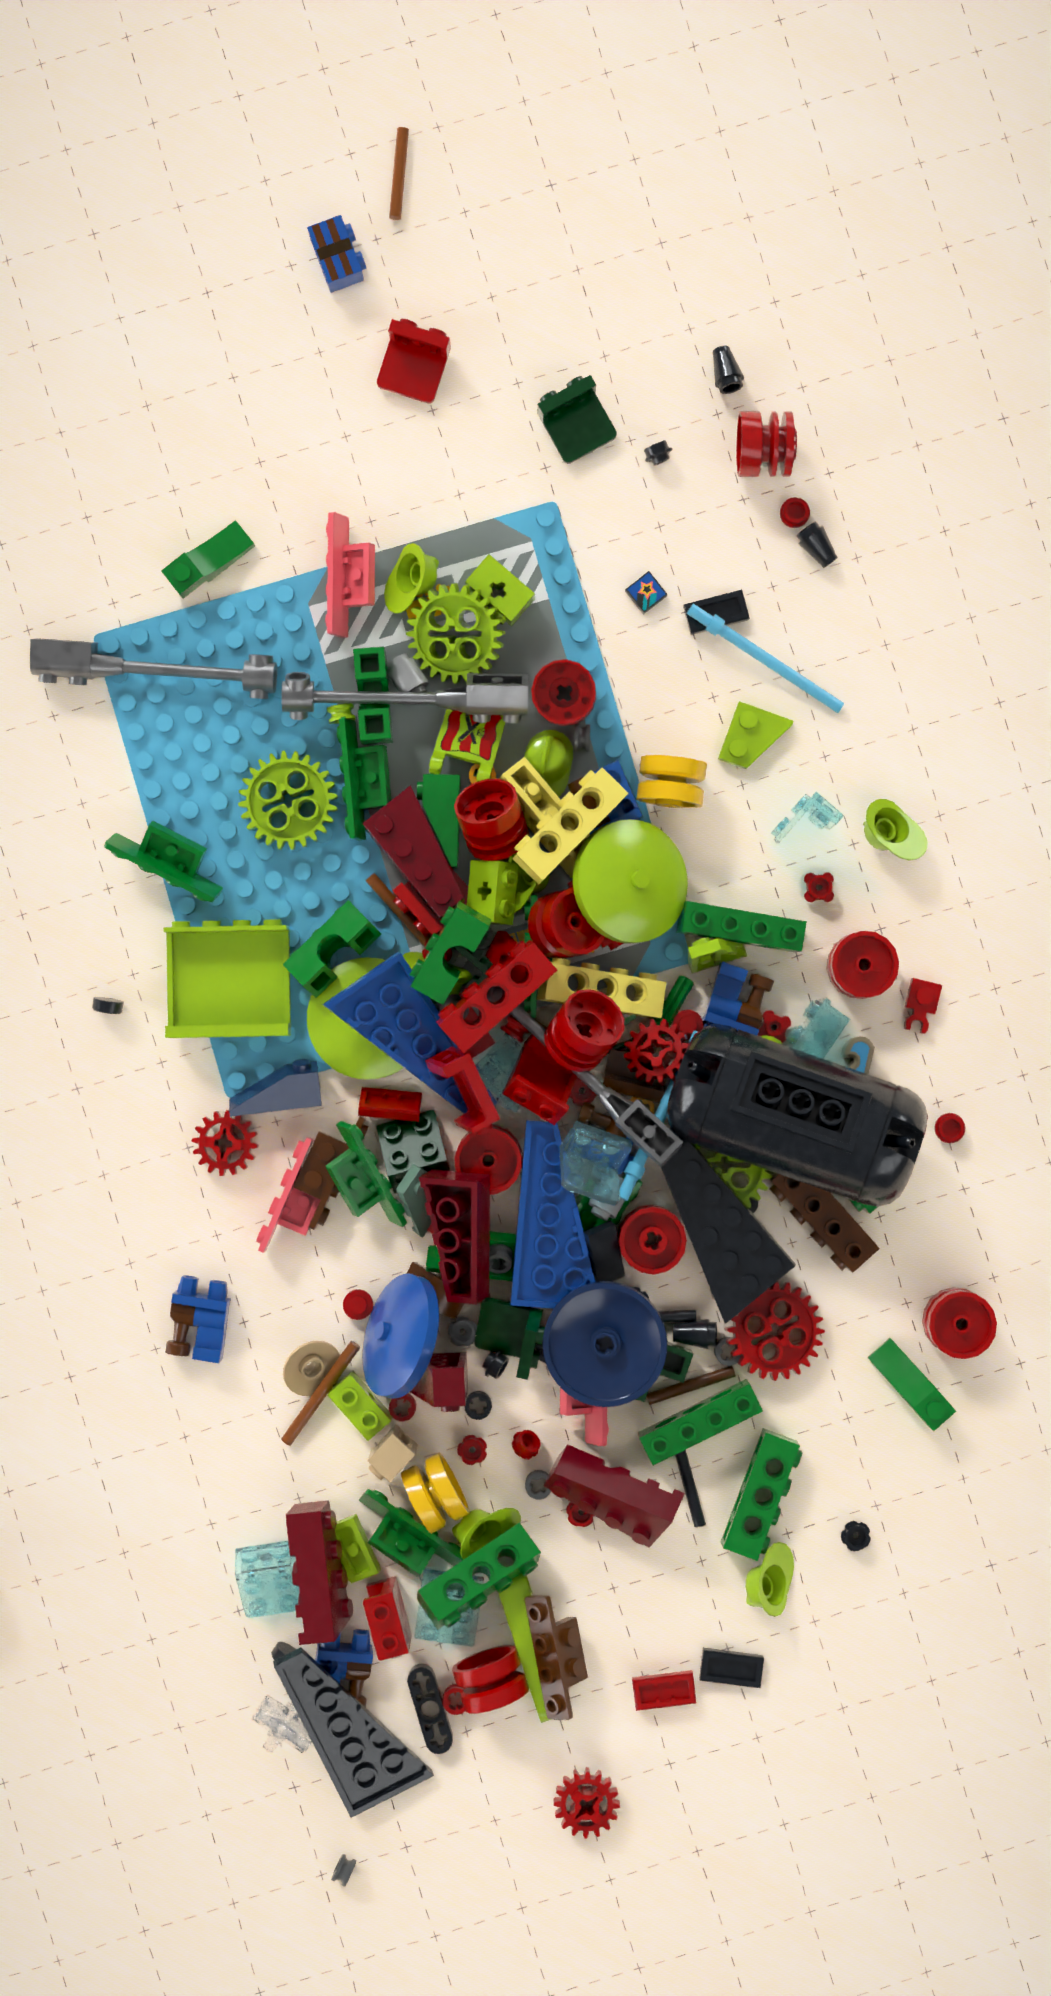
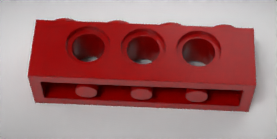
M523 940L518 942L508 952L511 956L501 964L498 961L485 972L488 977L480 984L474 982L462 992L463 999L456 1005L453 1003L448 1004L439 1012L438 1016L440 1019L436 1023L463 1054L558 971L531 940H528L526 943ZM517 965L524 966L526 970L525 977L520 981H513L510 977L513 967ZM493 986H499L502 989V997L496 1002H490L487 999V992ZM469 1007H476L479 1010L477 1020L471 1023L465 1022L463 1019L464 1011Z

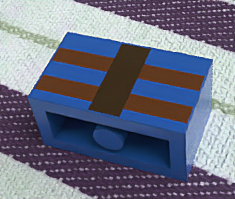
M338 215L307 227L330 293L364 281L362 270L367 269L361 251L355 253L352 242L356 241V237L350 223L344 224L342 216Z

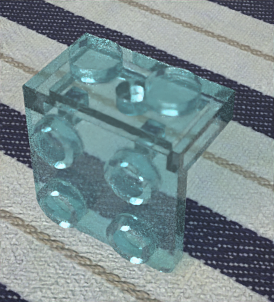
M575 1121L559 1146L561 1185L572 1193H578L595 1199L598 1202L616 1206L620 1201L618 1169L632 1149L631 1140Z
M288 1541L235 1549V1578L246 1617L255 1618L296 1611L295 1605L298 1604L300 1591L299 1586L293 1585L292 1582L293 1564L296 1561V1557L290 1556Z

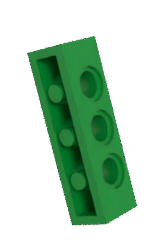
M685 901L684 908L678 918L676 933L711 939L719 938L746 945L795 953L802 952L807 921Z
M745 1379L637 1433L652 1466L763 1412L750 1383Z
M762 1428L720 1541L723 1549L758 1561L760 1553L765 1555L770 1543V1537L767 1536L770 1526H775L780 1517L781 1508L778 1507L782 1496H787L791 1487L790 1472L792 1467H798L802 1457V1451L799 1450L800 1444L797 1440ZM770 1460H780L781 1468L778 1472L768 1473L766 1471V1465ZM767 1488L771 1491L770 1498L767 1501L759 1502L755 1500V1494L759 1489ZM756 1517L760 1519L759 1527L753 1531L745 1529L744 1524L746 1520Z
M519 1522L417 1591V1601L437 1630L444 1625L449 1628L462 1618L461 1614L469 1608L476 1610L485 1604L488 1600L487 1596L494 1591L501 1593L513 1584L512 1579L521 1573L523 1576H526L538 1567L537 1562H539L541 1551ZM502 1556H508L514 1561V1564L505 1567L498 1562V1559ZM476 1573H483L488 1577L489 1581L479 1584L472 1577ZM451 1590H458L463 1594V1598L459 1601H452L448 1598L447 1593Z

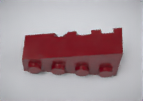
M568 1444L556 1458L543 1485L557 1497L565 1498L577 1505L581 1511L594 1515L604 1521L610 1528L618 1529L630 1536L634 1542L645 1545L648 1548L673 1522L685 1494L674 1489L673 1493L659 1488L660 1483L648 1478L647 1482H643L631 1477V1471L621 1466L607 1467L605 1466L604 1459Z

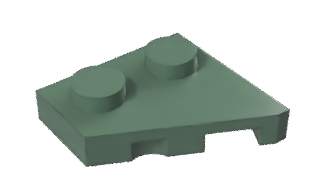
M412 1164L396 1188L399 1198L404 1202L403 1208L406 1215L413 1222V1231L423 1238L432 1223L430 1215H427L425 1203L427 1200L424 1188H421L419 1177L427 1173V1171Z

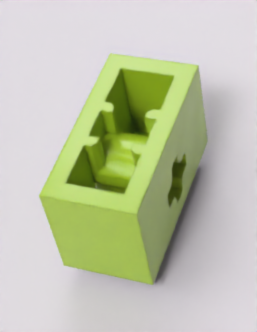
M490 554L486 556L465 581V585H470V594L480 589L481 595L479 599L491 598L487 606L490 609L493 607L499 608L493 616L494 619L502 618L504 620L500 623L502 625L507 622L512 627L535 600V593ZM504 588V597L502 598L498 595L493 598L492 589L500 590Z
M471 860L467 906L490 918L491 924L513 925L518 864L503 861Z
M354 1370L336 1384L327 1395L367 1441L373 1438L392 1420L389 1410Z

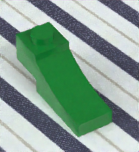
M235 520L201 545L187 553L181 554L162 569L161 572L181 598L184 599L204 582L207 581L209 583L254 548L255 544Z

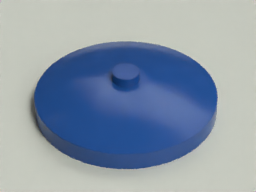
M409 1273L397 1276L383 1289L369 1316L363 1341L362 1364L365 1380L369 1388L379 1396L396 1399L409 1393L420 1381L431 1360L438 1335L439 1305L436 1292L426 1278Z

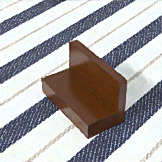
M612 1048L609 1052L602 1083L618 1093L660 1103L664 1094V1086H661L658 1079H655L652 1086L646 1082V1076L639 1081L635 1077L637 1071L631 1072L627 1067L631 1063L624 1058V1054L627 1052ZM640 1062V1064L644 1068L648 1070H653V1067L650 1063L644 1064L643 1062Z

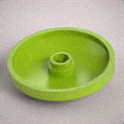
M620 820L600 827L581 846L573 868L575 899L586 921L604 937L620 943H640L653 940L664 934L674 925L684 908L688 889L685 863L675 843L658 827L640 820Z
M357 958L337 965L332 971L338 978L317 998L311 995L309 1000L307 1028L316 1052L331 1068L352 1078L367 1080L384 1078L402 1070L403 1067L322 1004L384 962V959Z

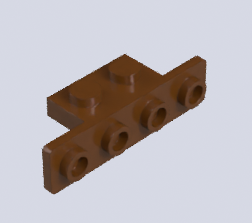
M359 1116L356 1126L365 1137L369 1126L364 1124L367 1118ZM321 1131L318 1132L293 1186L321 1200L308 1227L312 1230H315L318 1224L324 1226L331 1211L326 1208L330 1197L336 1198L339 1194V1190L325 1166L349 1149L345 1142Z
M529 1595L524 1598L546 1715L548 1719L570 1720L573 1718L568 1688L588 1678L577 1617H566L555 1622L550 1596Z

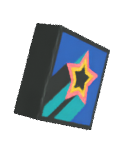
M650 571L625 589L627 595L643 615L668 595Z

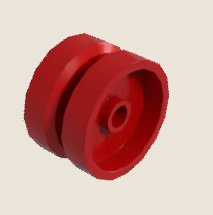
M573 887L548 893L538 898L531 907L528 917L529 935L532 942L535 943L542 953L550 958L566 959L588 954L596 950L605 939L582 915L575 899Z
M859 931L844 936L833 945L828 954L826 969L830 982L838 992L849 998L865 999L881 995L893 985L898 975L899 958L896 948L886 937L877 932ZM861 959H865L864 964H868L867 970L859 968V961Z
M493 1124L492 1129L482 1134L468 1131L461 1139L457 1148L455 1170L456 1172L490 1174V1195H496L507 1190L517 1180L522 1168L523 1150L518 1138L508 1128L498 1124ZM485 1155L493 1156V1165L490 1162L487 1164L483 1162Z
M648 1204L636 1207L626 1214L619 1225L618 1231L621 1254L631 1267L641 1273L655 1275L667 1272L679 1263L685 1253L687 1242L685 1229L677 1216L663 1206ZM648 1233H653L657 1236L655 1243L648 1244L646 1242Z
M952 1287L940 1290L930 1298L923 1311L922 1324L926 1337L933 1346L952 1358L969 1359L979 1356L990 1347L996 1336L997 1321L994 1310L985 1299L967 1289ZM963 1318V1320L960 1321L961 1327L957 1328V1320Z
M502 1645L489 1648L464 1658L452 1667L456 1685L465 1688L460 1696L465 1712L478 1714L492 1711L517 1701L529 1692L525 1674L516 1671L521 1661L515 1646Z

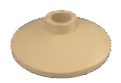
M310 1341L297 1347L288 1356L283 1367V1379L287 1387L297 1395L312 1396L339 1358L338 1350L332 1344L325 1341Z

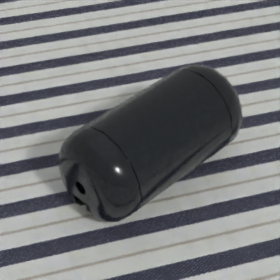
M720 1024L705 1026L692 1037L675 1078L666 1112L670 1127L677 1136L695 1145L698 1144V1146L861 1204L877 1207L891 1204L904 1191L913 1172L926 1133L928 1120L925 1103L918 1094L906 1087L896 1086V1084L739 1029L737 1031L736 1028Z

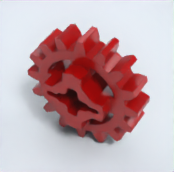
M650 1019L649 1027H645L644 1024L640 1023L639 1028L641 1031L639 1033L630 1032L633 1042H625L624 1044L630 1050V1052L624 1054L625 1060L631 1062L627 1066L631 1072L637 1071L635 1077L639 1081L646 1076V1082L651 1086L655 1079H658L661 1086L665 1085V1078L667 1077L674 1082L676 1078L674 1073L679 1070L689 1044L683 1043L687 1039L684 1032L678 1033L680 1028L676 1023L669 1028V1023L666 1019H663L660 1025H657L654 1019ZM661 1034L670 1036L675 1040V1042H672L671 1040L665 1041L662 1038ZM660 1047L662 1050L659 1051V1056L654 1057L653 1054L656 1053V1048ZM640 1062H643L644 1064L650 1063L653 1067V1070H648L644 1068L640 1064Z
M226 1110L224 1117H221L219 1111L213 1112L214 1120L207 1116L202 1118L205 1127L196 1126L195 1130L200 1133V1136L191 1140V1142L199 1146V1148L192 1151L193 1154H201L202 1156L198 1164L208 1163L207 1172L209 1173L218 1168L219 1176H225L227 1169L230 1170L232 1175L237 1174L238 1165L244 1170L247 1169L248 1165L245 1160H254L256 1158L251 1153V1149L259 1148V1144L252 1142V1138L257 1136L258 1133L248 1130L252 1122L242 1123L243 1115L235 1116V1118L230 1117L229 1110ZM221 1123L218 1133L214 1136H207L213 1126ZM233 1124L242 1131L245 1139H241L236 1135ZM225 1134L227 1135V1140L232 1141L233 1144L231 1147L226 1148V1152L223 1151L222 1145H218V1140L223 1139ZM206 1147L212 1148L216 1153V1160L208 1154ZM236 1150H243L240 1158L230 1163L231 1155Z
M586 1767L584 1774L580 1775L577 1769H574V1778L570 1779L567 1776H563L565 1786H556V1793L561 1797L553 1798V1806L560 1807L555 1810V1817L563 1818L561 1822L563 1829L569 1826L572 1827V1836H575L578 1831H583L584 1839H587L589 1831H593L599 1837L600 1828L603 1827L609 1831L611 1829L609 1819L617 1820L618 1818L617 1812L613 1810L620 1808V1800L614 1799L618 1796L617 1787L610 1788L612 1784L610 1777L602 1780L601 1770H598L595 1775H590V1769ZM582 1784H591L592 1786H582ZM568 1795L574 1801L569 1810L566 1807ZM604 1796H606L607 1798V1806L605 1811H603L602 1807L599 1805V1803L603 1801ZM584 1799L586 1802L592 1800V1805L584 1804L581 1806V1800Z

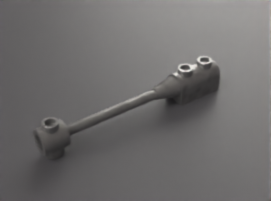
M43 638L30 639V672L32 675L39 676L38 682L57 683V677L69 678L68 684L87 685V679L93 680L98 677L134 673L242 681L243 691H250V698L268 699V693H275L277 663L273 662V656L249 654V660H245L243 669L125 661L123 658L97 654V642Z
M291 672L285 676V681L282 682V711L290 712L291 719L303 720L308 717V712H314L315 703L436 705L437 707L464 712L466 715H473V721L478 723L489 722L491 715H503V721L518 723L521 721V715H528V674L467 673V686L438 690L436 692L315 691L314 681H310L309 674L305 672Z
M493 986L487 992V999L490 1002H496L502 997V989L499 986ZM521 1003L503 1018L505 1020L510 1015L515 1017L546 1047L544 1042L545 1029L520 1006ZM572 1071L599 1096L598 1099L615 1121V1125L660 1168L680 1149L683 1141L638 1099L635 1102L630 1101L610 1087H606L590 1071Z

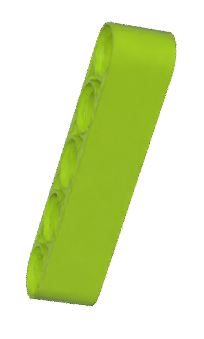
M521 1573L512 1579L513 1584L509 1588L499 1593V1597L539 1719L543 1723L552 1719H548L546 1715L524 1601L525 1597L533 1595L527 1575L523 1576Z

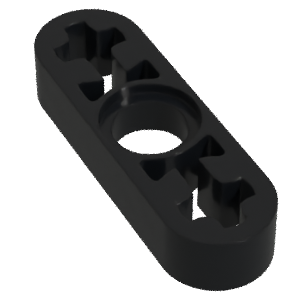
M417 1664L411 1668L408 1674L407 1683L426 1747L434 1754H443L451 1748L453 1742V1732L449 1718L442 1704L443 1698L434 1670L427 1664ZM418 1672H422L423 1676H429L426 1680L428 1693L422 1695L423 1690L420 1682L414 1683L413 1681L417 1678ZM426 1701H434L438 1704L439 1712L435 1716L429 1717L422 1712L421 1707ZM439 1722L438 1729L441 1736L447 1735L444 1738L443 1745H439L437 1741L431 1740L435 1735L433 1724Z

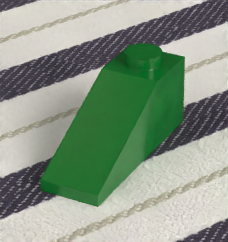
M423 774V782L417 781V800H422V805L451 868L458 869L459 822L454 804L457 796L460 794L461 777L460 775Z
M890 1337L867 1357L933 1432L957 1412Z

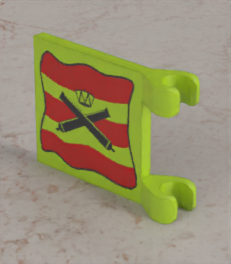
M446 709L430 759L429 773L441 774L445 756L480 765L476 782L490 779L506 724L503 721V715H491L489 722L478 723L473 721V715H466L464 712Z

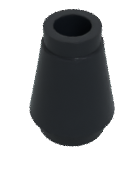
M723 345L715 348L712 351L715 387L719 388L722 394H731L740 390L743 387L744 375L730 347Z
M816 521L796 535L800 541L798 544L821 564L823 568L838 558L823 525L819 526Z
M709 1319L673 1324V1342L709 1349V1346L716 1347L717 1322H710Z

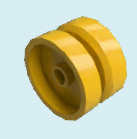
M641 756L639 773L653 780L638 783L636 800L668 808L702 807L704 790L696 785L687 783H700L706 779L707 763L678 756Z
M440 1452L427 1458L425 1461V1470L428 1478L423 1470L416 1465L401 1472V1478L409 1500L423 1525L431 1534L445 1527L446 1517L443 1508L448 1516L455 1521L470 1514L463 1491L452 1469Z

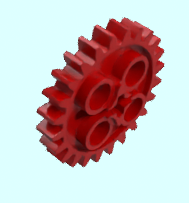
M778 1281L774 1283L770 1289L768 1288L731 1319L733 1326L724 1328L725 1331L733 1333V1337L726 1340V1343L736 1345L730 1354L732 1356L741 1355L737 1364L744 1366L750 1363L747 1372L753 1374L759 1369L758 1375L761 1379H764L768 1372L770 1373L771 1380L777 1381L779 1372H781L784 1379H789V1370L800 1375L799 1365L802 1364L810 1367L811 1365L807 1357L809 1355L818 1357L816 1351L813 1350L814 1345H823L820 1340L816 1339V1335L825 1333V1330L817 1328L816 1324L824 1319L823 1317L813 1315L819 1306H808L811 1296L807 1294L800 1298L802 1291L800 1287H796L790 1292L791 1284L789 1282H784L781 1289ZM779 1301H783L786 1304L787 1311L784 1316L778 1318L774 1313V1306ZM796 1315L798 1317L797 1321L777 1330V1337L767 1335L758 1341L757 1344H751V1341L756 1337L771 1332V1324L781 1326ZM757 1316L761 1322L760 1328L756 1332L751 1333L747 1327L748 1321L751 1317ZM794 1328H798L801 1331V1339L797 1344H791L789 1341V1333ZM772 1343L775 1347V1354L772 1358L765 1359L762 1349L766 1344Z

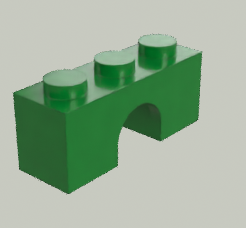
M384 646L353 649L355 679L358 691L389 692L387 656ZM359 704L358 719L362 745L393 743L390 704Z
M348 900L320 928L315 930L312 936L299 949L295 950L283 965L307 991L317 998L338 978L330 967L331 957L338 949L351 947L361 955L382 934Z
M460 901L455 908L448 907L440 923L444 924L443 929L439 935L436 933L432 934L425 947L429 953L424 961L420 959L416 961L409 974L414 977L410 987L442 1005L445 1003L460 975V971L447 963L445 952L454 946H462L475 952L491 924L490 918Z

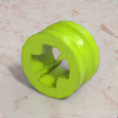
M352 703L338 704L326 708L327 712L331 714V718L328 720L329 724H339V718L341 717L356 720V716L351 712L354 709V704Z

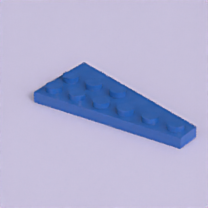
M400 952L395 953L322 1004L461 1113L465 1114L468 1112V1108L453 1077L451 1076L447 1079L430 1072L425 1060L449 1047L459 1048L436 1023L440 1019L438 1016L439 1011L430 997L410 987L414 978L409 975L412 969ZM483 1081L488 1091V1094L495 1106L497 1104V1101L488 1089V1087L486 1086L485 1082Z
M526 1120L510 1305L554 1309L559 1301L572 1290L595 1282L558 1123L553 1125L546 1121Z

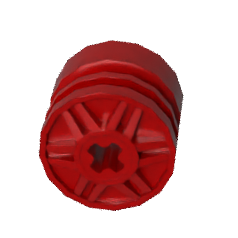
M740 411L736 438L738 477H758L762 463H767L770 477L776 476L778 463H780L782 477H790L797 453V430L795 429L792 411L783 412L781 425H779L778 413L776 411L771 412L768 425H763L760 411Z
M568 659L554 660L543 666L535 676L531 688L532 701L538 713L550 723L560 726L575 725L586 719L593 710L597 697L595 682L589 671L580 663ZM562 686L565 689L572 688L570 692L571 700L567 702L565 699L560 701L557 699L560 694L558 691L559 687Z
M485 779L466 787L457 796L454 804L455 813L460 828L463 831L468 850L475 858L484 861H498L518 852L514 847L526 835L529 836V830L516 789L512 784L501 779Z
M591 989L578 990L569 996L545 1030L544 1042L548 1053L558 1064L568 1070L576 1072L590 1071L601 1063L608 1051L621 1038L624 1032V1017L618 1005L602 992Z

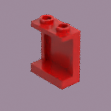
M531 1034L522 1046L502 1094L535 1113L541 1119L555 1125L569 1109V1105L566 1103L577 1076L571 1070L558 1064L548 1053L547 1048Z
M449 1047L425 1060L430 1072L447 1079L451 1076L453 1077L468 1108L467 1113L454 1119L456 1126L477 1134H482L492 1129V1123L500 1120V1117L470 1053L465 1052L463 1054L460 1049Z
M394 1576L368 1583L366 1588L369 1597L363 1600V1606L378 1660L382 1661L408 1654L412 1632L397 1577Z

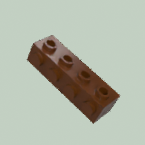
M774 1173L772 1179H769L773 1184L769 1190L780 1202L785 1199L793 1207L789 1211L800 1225L806 1222L811 1227L813 1232L809 1235L821 1248L826 1245L834 1253L830 1259L841 1271L847 1268L853 1273L880 1249L830 1192Z

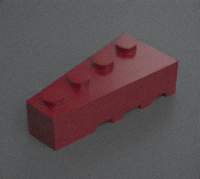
M410 785L367 819L363 826L441 921L449 906L455 908L459 901L465 905L466 903Z
M431 1170L420 1176L419 1181L421 1188H424L427 1200L425 1207L427 1215H430L434 1231L432 1238L434 1246L437 1245L440 1257L438 1264L447 1302L477 1305L489 1296L490 1174Z
M467 1352L433 1353L425 1373L410 1393L432 1407H441V1412L460 1411V1406H466L468 1394Z
M329 1500L294 1504L285 1516L289 1554L291 1557H296V1561L293 1564L292 1582L293 1585L299 1586L300 1591L295 1610L296 1618L302 1617L304 1632L298 1633L299 1645L335 1642L353 1616V1602L348 1598L346 1591L348 1576L346 1570L342 1569L340 1559L342 1557V1545L340 1540L336 1539V1514L331 1510Z

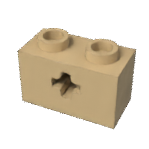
M395 1424L371 1450L367 1460L371 1464L368 1467L369 1470L380 1480L385 1477L391 1482L416 1455L418 1444Z

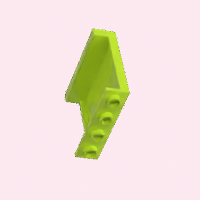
M233 920V926H221V921H202V927H190V921H173L172 927H163V932L166 933L168 1026H165V1038L291 1036L290 972L283 965L290 958L289 926L282 925V920H263V925L251 926V920Z

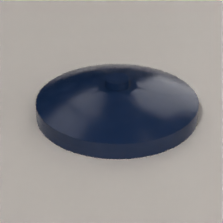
M592 1282L572 1290L555 1306L544 1329L543 1354L551 1376L568 1395L592 1406L615 1407L636 1400L645 1394L656 1382L664 1367L667 1356V1332L663 1319L654 1304L636 1289L617 1282Z

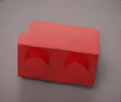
M392 319L388 329L390 341L378 374L377 386L380 389L431 404L435 400L451 350L450 337H447L444 331L436 328H429V331L419 328L415 322L408 319H400V321Z
M449 865L467 905L468 886ZM401 882L392 890L396 897L393 902L403 914H406L408 911L416 919L413 925L424 937L428 934L432 936L433 933L439 935L444 924L440 923V920L408 882L405 885Z

